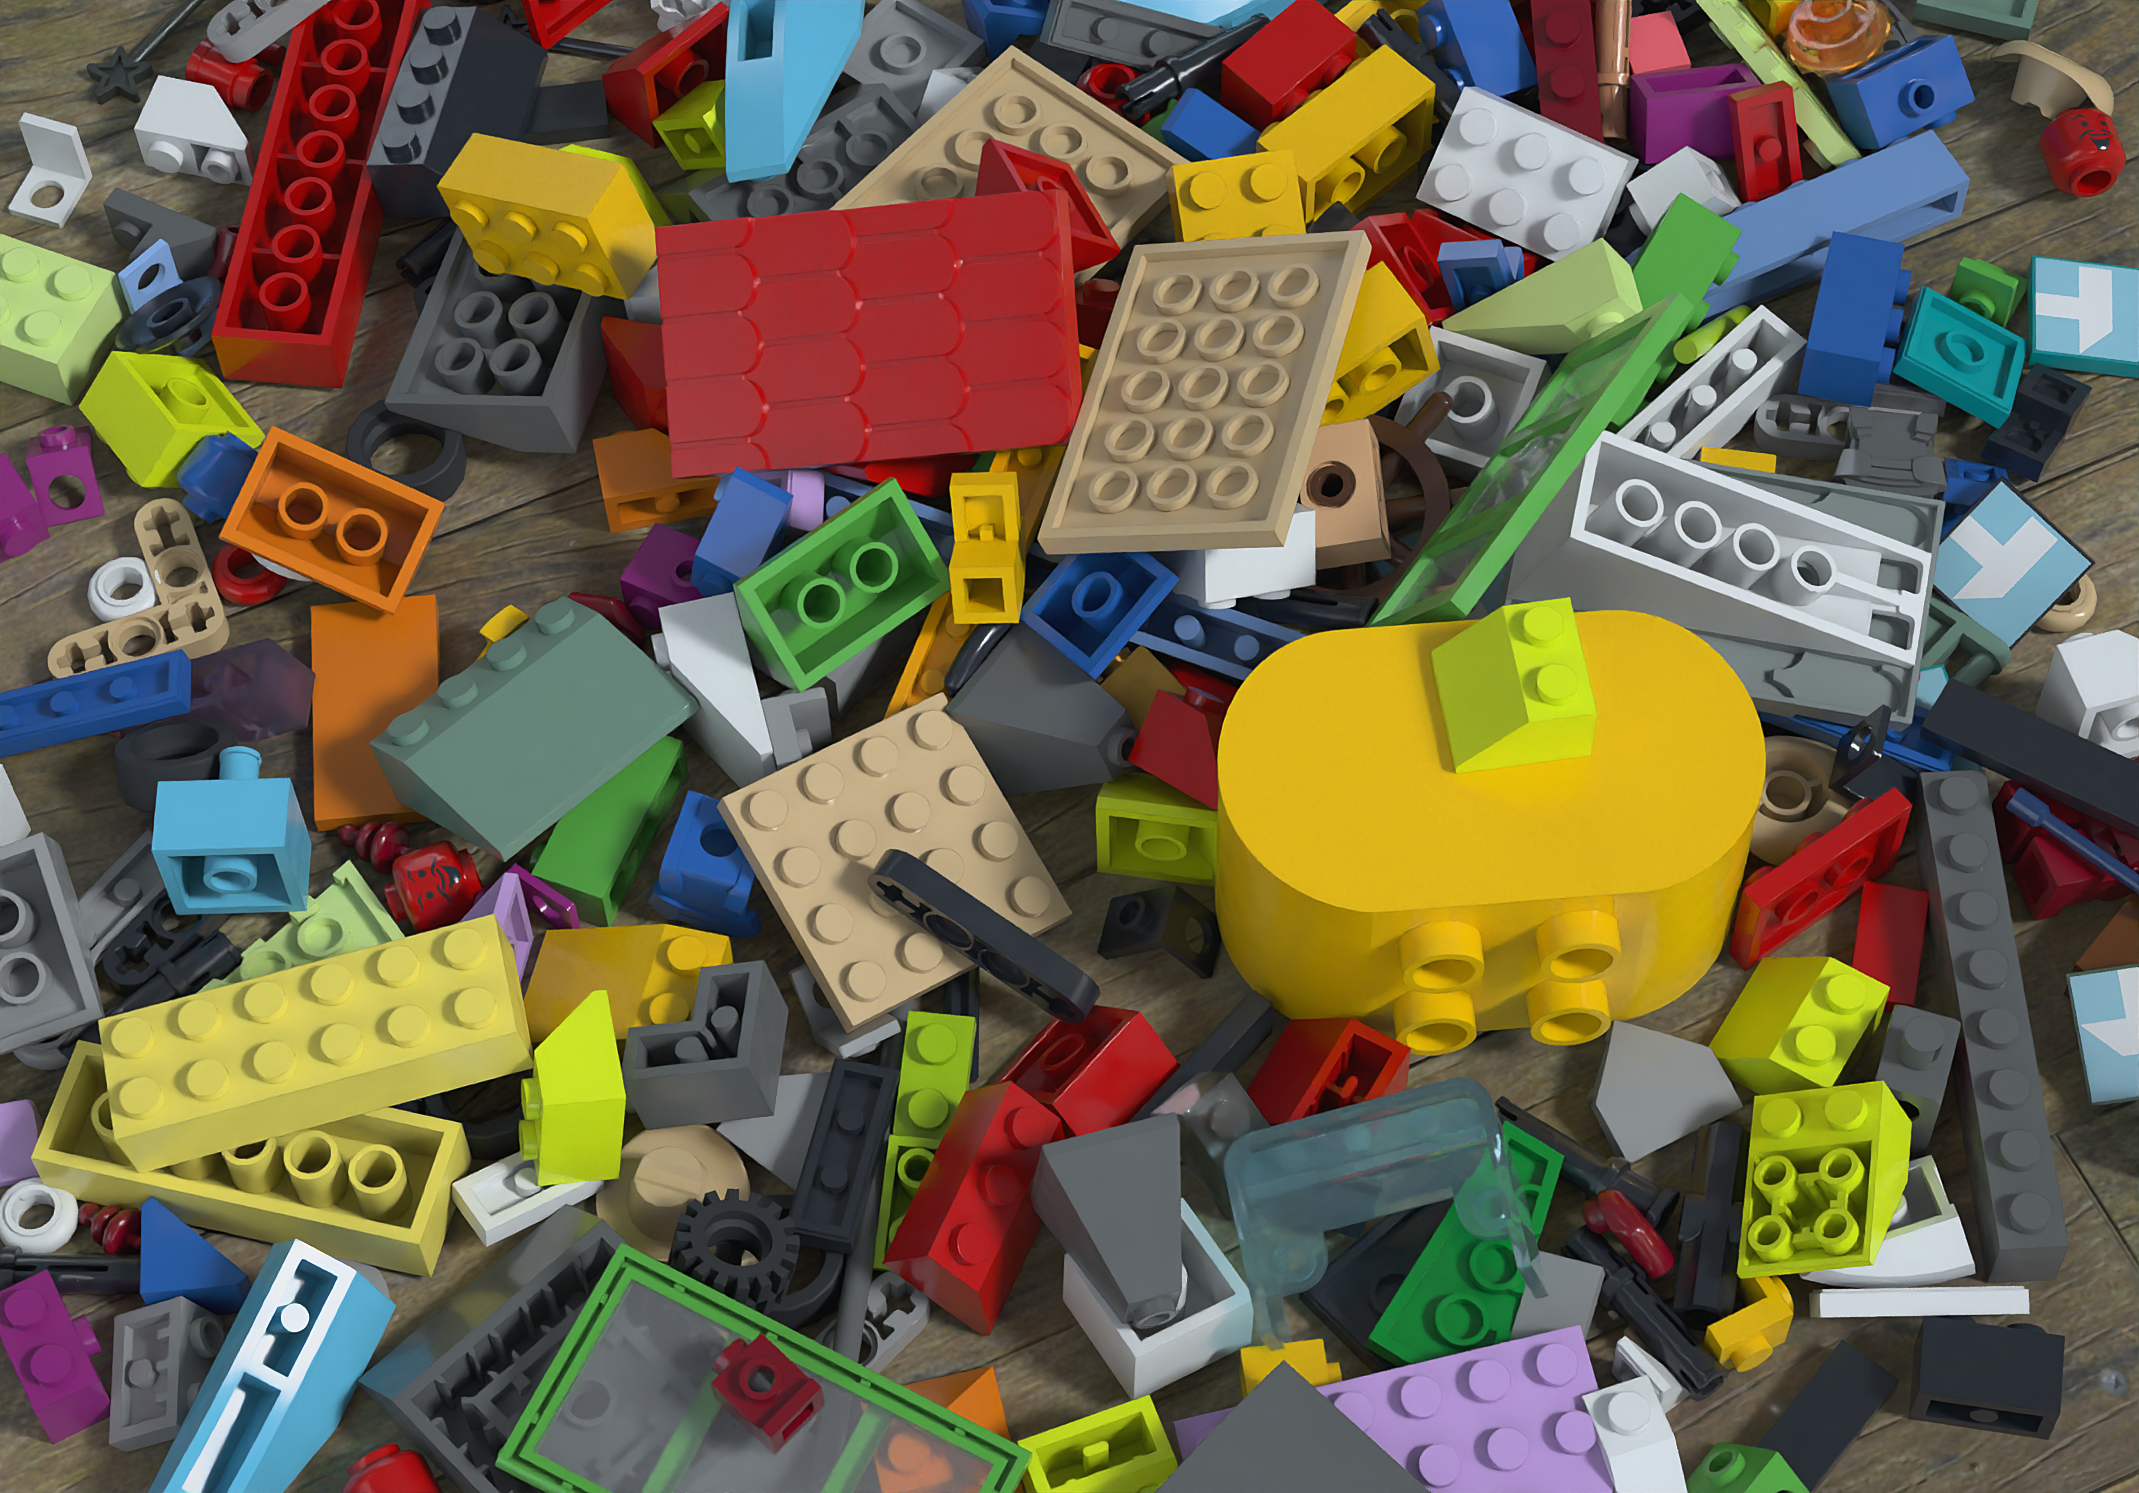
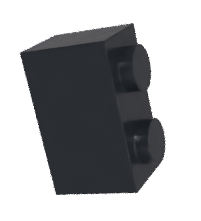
M1925 1315L1914 1344L1909 1419L2049 1440L2061 1412L2065 1336L2046 1333L2043 1328L2028 1323H2014L2001 1327L1976 1323L1972 1317L1967 1315H1938L1936 1317Z

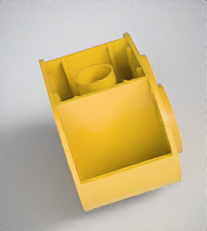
M1628 610L1574 612L1598 712L1591 756L1456 774L1431 663V651L1481 619L1333 630L1305 636L1283 646L1262 661L1240 686L1228 708L1219 739L1217 759L1218 816L1215 907L1219 931L1233 964L1253 990L1258 991L1273 1002V1008L1290 1019L1352 1018L1390 1038H1396V1041L1411 1048L1410 1054L1420 1056H1436L1458 1051L1474 1041L1477 1031L1529 1027L1531 1036L1544 1044L1555 1046L1581 1044L1603 1035L1609 1029L1613 1020L1621 1021L1641 1017L1673 1002L1691 989L1707 973L1725 945L1733 922L1765 780L1766 751L1760 719L1751 697L1735 671L1704 640L1680 625L1661 617Z

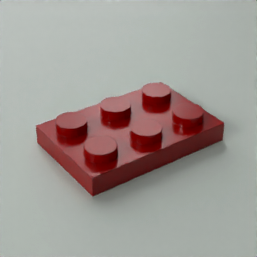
M1893 787L1876 800L1866 797L1848 810L1841 824L1826 834L1816 831L1803 839L1792 852L1791 858L1774 869L1767 865L1753 873L1741 888L1742 896L1737 916L1733 921L1735 926L1728 954L1745 972L1761 962L1763 957H1768L1861 893L1864 881L1877 882L1893 871L1912 804L1896 787Z

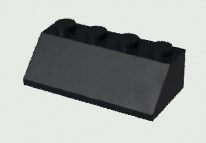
M477 6L421 8L366 164L385 218L451 217L450 210L437 185L473 133L522 142L549 59L545 48Z

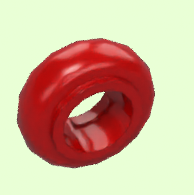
M230 543L221 548L213 561L211 576L216 590L226 600L239 605H258L271 600L282 590L288 577L279 575L266 567L262 573L250 579L235 577L236 571L243 565L259 562L253 557L252 553Z

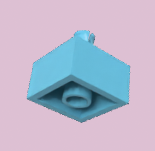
M234 746L223 749L219 756V761H221L219 780L158 782L151 851L176 915L307 911L312 843L291 779H258L262 758H260V753L252 748Z

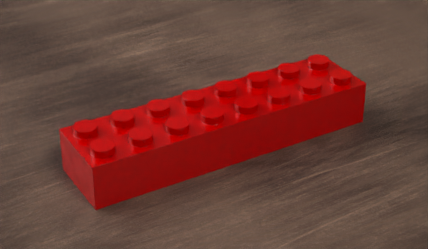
M330 0L293 27L211 333L224 378L342 389L385 217L366 164L421 8H432L430 0Z

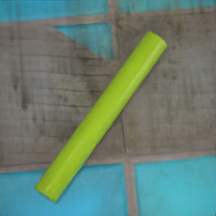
M1738 305L1679 340L1673 349L1675 358L1684 364L1698 359L1709 352L1753 311L1746 305Z

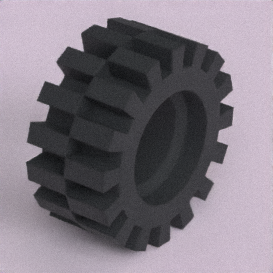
M727 1189L724 1200H720L716 1190L705 1193L702 1204L695 1198L687 1205L685 1214L681 1213L667 1265H671V1268L753 1310L756 1308L763 1315L772 1312L774 1303L776 1302L780 1305L785 1298L799 1256L797 1254L800 1247L799 1235H793L795 1224L789 1216L779 1221L782 1207L773 1201L766 1209L760 1206L762 1195L752 1191L748 1201L739 1200V1189ZM720 1244L735 1245L749 1251L759 1263L749 1266L731 1265L718 1259L708 1248Z

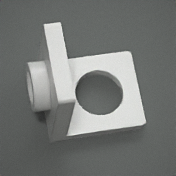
M24 112L18 123L33 166L8 209L11 215L61 229L93 176L75 126ZM56 186L64 191L62 200L53 207L39 208L31 203L33 194L42 187Z

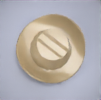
M2013 40L2000 45L1989 56L1990 59L2001 62L2020 61L2011 99L2030 108L2040 107L2041 113L2045 117L2054 120L2060 112L2069 108L2079 107L2087 96L2098 110L2105 112L2110 117L2112 115L2114 97L2107 81L2094 71L2030 41Z
M1794 736L1764 737L1766 751L1765 780L1749 851L1770 864L1779 866L1791 858L1792 852L1797 845L1810 834L1816 831L1826 834L1841 824L1844 815L1855 805L1852 801L1828 788L1837 750L1825 743Z
M697 1124L652 1130L645 1129L621 1149L619 1179L604 1180V1190L597 1193L596 1212L597 1217L602 1218L632 1248L661 1263H668L678 1220L681 1213L685 1214L687 1205L696 1198L702 1204L705 1193L716 1190L720 1200H724L727 1189H739V1200L748 1201L751 1193L746 1169L738 1152L723 1135L709 1126ZM716 1245L708 1248L713 1255L716 1254Z

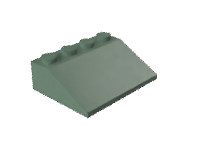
M562 596L558 600L541 607L533 619L508 638L495 642L483 657L459 675L445 680L433 695L413 710L396 717L389 724L388 729L369 742V745L400 803L506 862L692 716L700 707L697 700L600 613Z

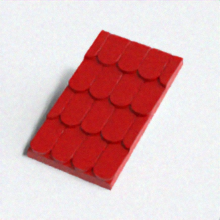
M1059 189L1030 190L957 199L943 198L844 210H821L758 218L744 217L654 227L656 256H658L659 260L657 262L660 314L661 318H663L661 329L665 381H667L666 400L669 443L672 446V450H670L672 478L693 479L728 476L733 474L737 466L750 473L1068 446L1083 402L1068 191Z

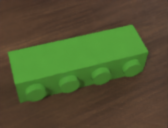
M1681 192L1663 211L1630 267L1643 310L1678 291L1692 302L1695 307L1604 429L1613 434H1617L1650 404L1644 397L1653 381L1663 385L1678 363L1674 356L1673 348L1682 332L1684 331L1689 335L1696 331L1711 305L1704 301L1703 297L1713 282L1720 287L1740 255L1732 251V248L1741 235L1742 230ZM1623 356L1583 376L1559 409L1599 389Z

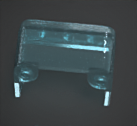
M1464 1077L1451 1078L1253 1131L1235 1140L1226 1153L1224 1174L1258 1335L1271 1352L1286 1350L1285 1343L1292 1342L1282 1297L1312 1288L1321 1280L1326 1272L1328 1251L1324 1232L1454 1198L1461 1223L1474 1237L1486 1241H1497L1510 1237L1517 1268L1535 1299L1549 1296L1526 1197L1495 1104L1487 1090L1477 1081Z

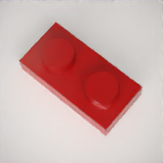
M1781 80L1728 94L1739 196L1742 204L1762 201L1783 192L1791 184L1803 180L1792 86Z

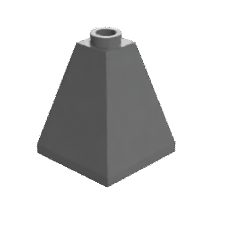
M1019 619V623H1016L944 709L947 715L964 727L1004 797L1110 782L1116 779L1124 767L1127 768L1133 765V763L1128 761V758L1139 735V731L1136 730L1127 710L1082 669L1021 619Z
M1176 1111L1042 1145L1030 1195L1036 1213L1122 1323L1135 1320L1137 1328L1146 1329L1172 1320L1177 1315L1176 1307L1182 1292L1180 1123Z

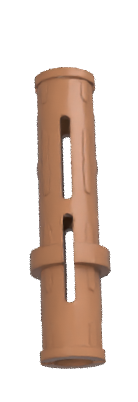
M1596 0L1594 44L1605 145H1615V139L1618 144L1627 142L1626 119L1628 93L1630 92L1629 49L1632 0Z

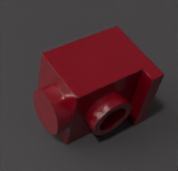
M762 1333L750 1344L743 1338L736 1339L723 1350L712 1365V1370L718 1375L710 1383L714 1398L774 1456L825 1405L822 1387L812 1377L809 1378ZM759 1372H767L775 1378L771 1389L758 1393L748 1387V1383Z

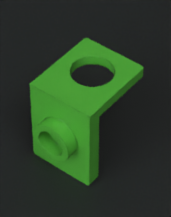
M1963 257L1957 266L1949 299L2006 329L2027 293V279L1981 259L1974 261Z
M1719 1441L1685 1482L1688 1493H1777L1781 1490H1785L1787 1493H1810L1778 1451Z

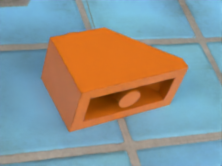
M654 428L639 431L624 430L616 432L611 436L592 439L610 533L653 526L655 522L664 524L714 514L718 502L713 497L722 476L693 479L672 478L670 457L672 446L669 443V436Z

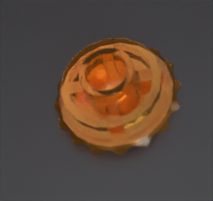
M1878 0L1801 1L1792 13L1789 28L1784 33L1786 40L1782 50L1788 54V64L1797 65L1801 74L1814 72L1821 78L1831 73L1844 76L1853 67H1865L1871 57L1882 54L1884 43L1893 38L1890 27L1895 20L1888 13L1889 6L1878 2Z

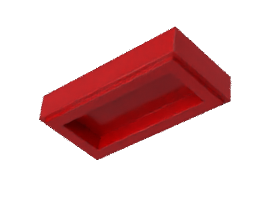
M1864 881L1851 967L1890 987L1884 1012L1892 1013L1895 1005H1905L1914 1008L1929 894L1926 891Z

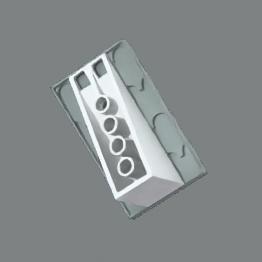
M1604 430L1506 562L1497 609L1506 605L1570 597L1573 612L1628 610L1658 616L1691 631L1717 651L1744 684L1757 711L1790 718L1797 714L1855 727L1882 704H1885L1892 709L1888 730L1902 732L1912 724L1946 501L1677 458ZM1548 437L1530 446L1520 493L1523 492L1561 438Z

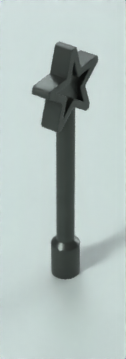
M185 0L129 58H127L124 47L119 46L110 63H89L87 71L90 78L99 82L94 93L97 103L103 105L118 95H122L135 104L139 103L141 99L136 85L154 74L151 63L145 61L205 0Z

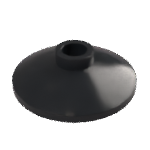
M205 276L188 280L164 291L144 304L125 321L115 337L116 346L121 352L137 354L154 352L167 346L171 352H180L189 348L202 336L199 326L208 319L219 304L223 292L222 284L215 277Z

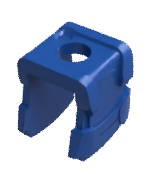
M689 790L670 837V842L661 865L659 881L655 880L648 892L647 903L658 914L667 919L678 920L701 929L722 933L725 936H729V938L740 939L757 936L761 929L758 913L755 910H749L748 899L757 876L717 808L720 800Z

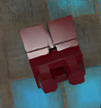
M2139 756L2134 757L2131 760L2139 763ZM2013 780L2004 782L1991 803L1998 845L2007 864L2017 863L2011 873L2035 921L2058 916L2063 907L2096 899L2105 902L2115 901L2134 893V891L2041 826L2032 827L2006 809V806L2020 787L2024 788L2047 804L2052 815L2139 875L2138 838Z

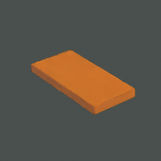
M436 594L404 597L394 617L360 601L311 606L314 821L318 832L339 830L345 824H354L358 828H362L370 822H377L383 826L385 823L397 821L401 824L432 821L397 800L369 742L388 729L389 724L396 717L410 712L433 695L441 685L439 606Z

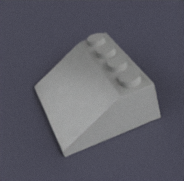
M43 832L0 847V1056L105 1018L82 914L60 844Z

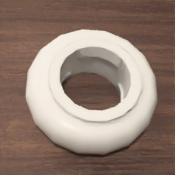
M121 557L107 562L97 569L89 582L87 597L91 610L105 623L161 604L146 561L137 557ZM155 570V578L160 584L161 581L158 575V571ZM138 584L142 586L139 593L130 599L115 600L110 598L113 592L122 585Z
M32 1177L19 1181L8 1189L0 1200V1239L6 1246H20L23 1253L55 1252L69 1241L77 1228L79 1209L76 1197L67 1191L45 1185L41 1177ZM49 1204L55 1207L54 1215L44 1226L36 1229H24L19 1226L20 1218L32 1206Z

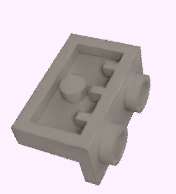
M823 687L804 690L802 693L789 689L778 694L776 697L761 700L773 749L776 772L833 745L828 702Z
M179 1296L114 1317L109 1445L127 1453L176 1438L225 1341L223 1321L218 1315Z

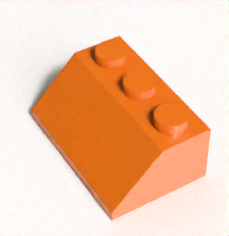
M271 426L224 524L219 539L394 617L439 526L445 503L275 426Z

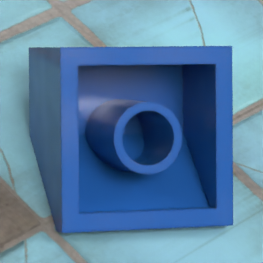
M1145 551L1067 554L1021 608L1020 619L1082 669L1088 676L1096 680L1180 579Z

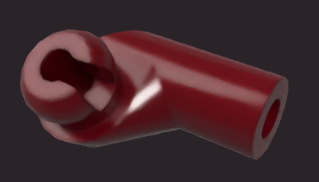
M1613 1189L1600 1190L1598 1197L1585 1201L1582 1214L1588 1228L1597 1234H1603L1611 1230L1638 1266L1647 1274L1648 1278L1660 1277L1671 1269L1675 1256L1653 1226L1622 1192Z

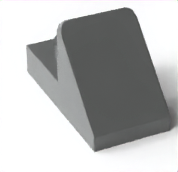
M117 187L112 191L103 203L115 241L126 250L132 252L128 260L129 265L159 239H163L169 245L179 279L186 282L208 275L215 259L219 237L215 227ZM159 263L150 266L142 274L138 283V290L146 288L153 282L159 271Z

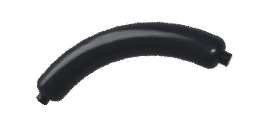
M1034 584L1024 588L1022 607L1041 585ZM1014 623L978 624L959 649L944 677L943 683L945 688H947L946 696L953 699L977 671L993 645Z

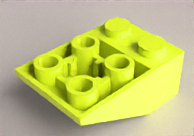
M1884 1080L1754 1096L1737 1274L1741 1279L1873 1266L1908 1182L1912 1122Z
M1150 1394L1017 1441V1445L1032 1452V1460L1022 1477L1027 1493H1155L1178 1468L1175 1455Z

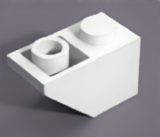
M158 75L134 127L145 165L166 173L181 172L206 177L221 184L236 183L251 186L256 166L249 142L214 86Z

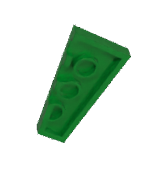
M1505 1121L1368 1337L1365 1347L1400 1368L1509 1342L1513 1323L1531 1270L1530 1266L1538 1239L1542 1233L1564 1155L1510 1122Z

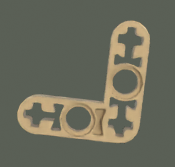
M155 499L145 504L137 512L134 519L135 532L161 604L59 640L51 648L47 657L48 668L53 680L183 649L192 662L212 655L227 643L230 634L229 624L189 513L183 504L174 499ZM169 523L177 546L165 550L157 526ZM191 567L198 571L196 579L185 587H171L165 583L167 576L177 568ZM155 570L158 571V575L161 581L160 584L155 578ZM203 618L207 629L195 633L191 622ZM171 627L176 640L172 643H168L164 629ZM147 635L156 639L154 647L142 656H128L122 652L127 641L135 636ZM107 648L110 649L114 662L110 664L106 663L102 651ZM83 659L86 670L74 674L71 663Z

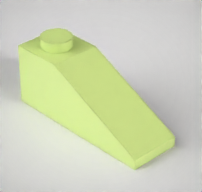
M1600 238L1442 321L1444 330L1525 355L1569 353L1571 349L1643 311V307L1630 265L1603 238Z

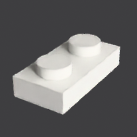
M521 1151L452 1183V1200L483 1244L488 1247L553 1215L565 1204L572 1206L603 1191L604 1180L538 1186L534 1160L523 1161Z

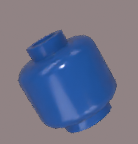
M228 430L223 437L214 434L206 435L191 452L176 474L179 486L188 493L181 503L209 524H212L218 515L227 520L258 456V452Z

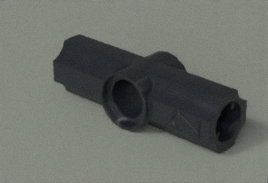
M1718 1121L1712 1125H1700L1695 1142L1691 1172H1693L1690 1190H1685L1676 1242V1250L1681 1251L1672 1309L1679 1319L1689 1329L1706 1332L1708 1326L1734 1314L1736 1292L1739 1280H1737V1269L1751 1133L1744 1129L1741 1124Z

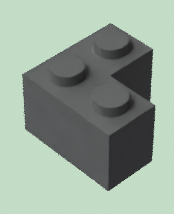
M764 960L700 968L691 1021L628 1028L621 1069L625 1093L646 1130L774 1116L789 1009Z

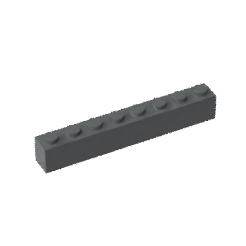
M1982 769L1921 772L1915 789L1910 821L1922 891H1926L1929 894L1926 918L1942 1015L1956 1019L1961 1023L1951 1069L1987 1283L2055 1280L2069 1248L1986 771Z

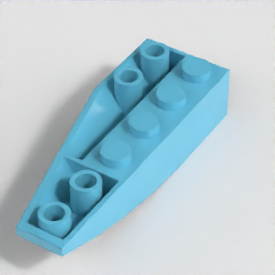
M865 0L730 1L725 79L726 175L729 183L743 180L761 182L769 180L776 175L788 173L861 36Z
M297 1239L274 1243L148 1493H283L336 1430L358 1385L357 1380L362 1377L397 1305L358 1271Z

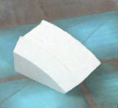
M1925 1156L1909 1162L1908 1182L1873 1266L1799 1273L1801 1279L1833 1286L1876 1289L1907 1288L1935 1284L1976 1274L1974 1261L1959 1215L1954 1204H1949L1932 1156Z

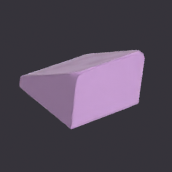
M811 469L752 473L794 495L785 535H806L823 523L825 479L821 472Z
M30 1099L0 1104V1187L14 1185L19 1181L32 1177H40L31 1160V1156L43 1129V1120L34 1101Z

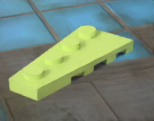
M1696 0L1712 21L1709 25L1730 49L1735 47L1744 58L1741 63L1744 62L1761 85L1784 80L1792 86L1797 127L1800 126L1809 137L1803 143V146L1823 169L1827 170L1831 165L1838 167L1850 159L1860 160L1864 158L1743 2L1740 0Z
M348 860L332 874L335 882L316 899L308 895L307 911L289 912L291 921L267 942L259 938L241 954L243 961L240 966L223 981L212 979L197 993L405 938V936L357 869Z

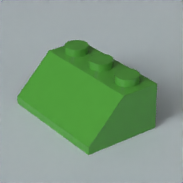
M889 477L733 584L743 628L773 678L802 693L949 591L951 583L949 570L897 480Z

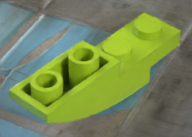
M919 1011L908 1012L893 1135L890 1134L873 1270L892 1271L882 1264L884 1257L965 1091L969 1090L976 1032L975 1017Z

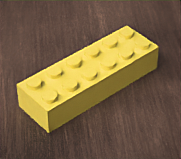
M495 914L98 1020L114 1140L139 1173L531 1069L534 1065V1055L514 951Z
M78 1040L31 1160L45 1185L67 1191L78 1200L105 1206L118 1205L124 1210L137 1208L142 1211V1204L152 1196L185 1224L271 1243L297 1239L326 1255L431 1278L456 1207L452 1200V1183L467 1176L472 1156L462 1123L386 1107L139 1173L114 1140L102 1045Z

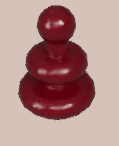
M397 821L385 823L383 826L377 822H370L361 829L354 824H345L338 830L337 837L341 845L345 847L355 846L356 854L360 860L371 862L377 872L385 875L392 873V865L396 858L413 851L410 847L409 832L403 824Z
M87 1202L79 1207L78 1221L85 1227H91L93 1241L103 1246L105 1253L139 1254L141 1252V1210L137 1208L124 1210L118 1205H108L101 1209L98 1204Z

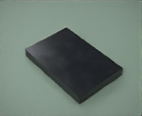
M1445 1165L1299 1289V1299L1374 1374L1399 1367L1365 1347L1368 1337L1466 1184L1448 1165Z

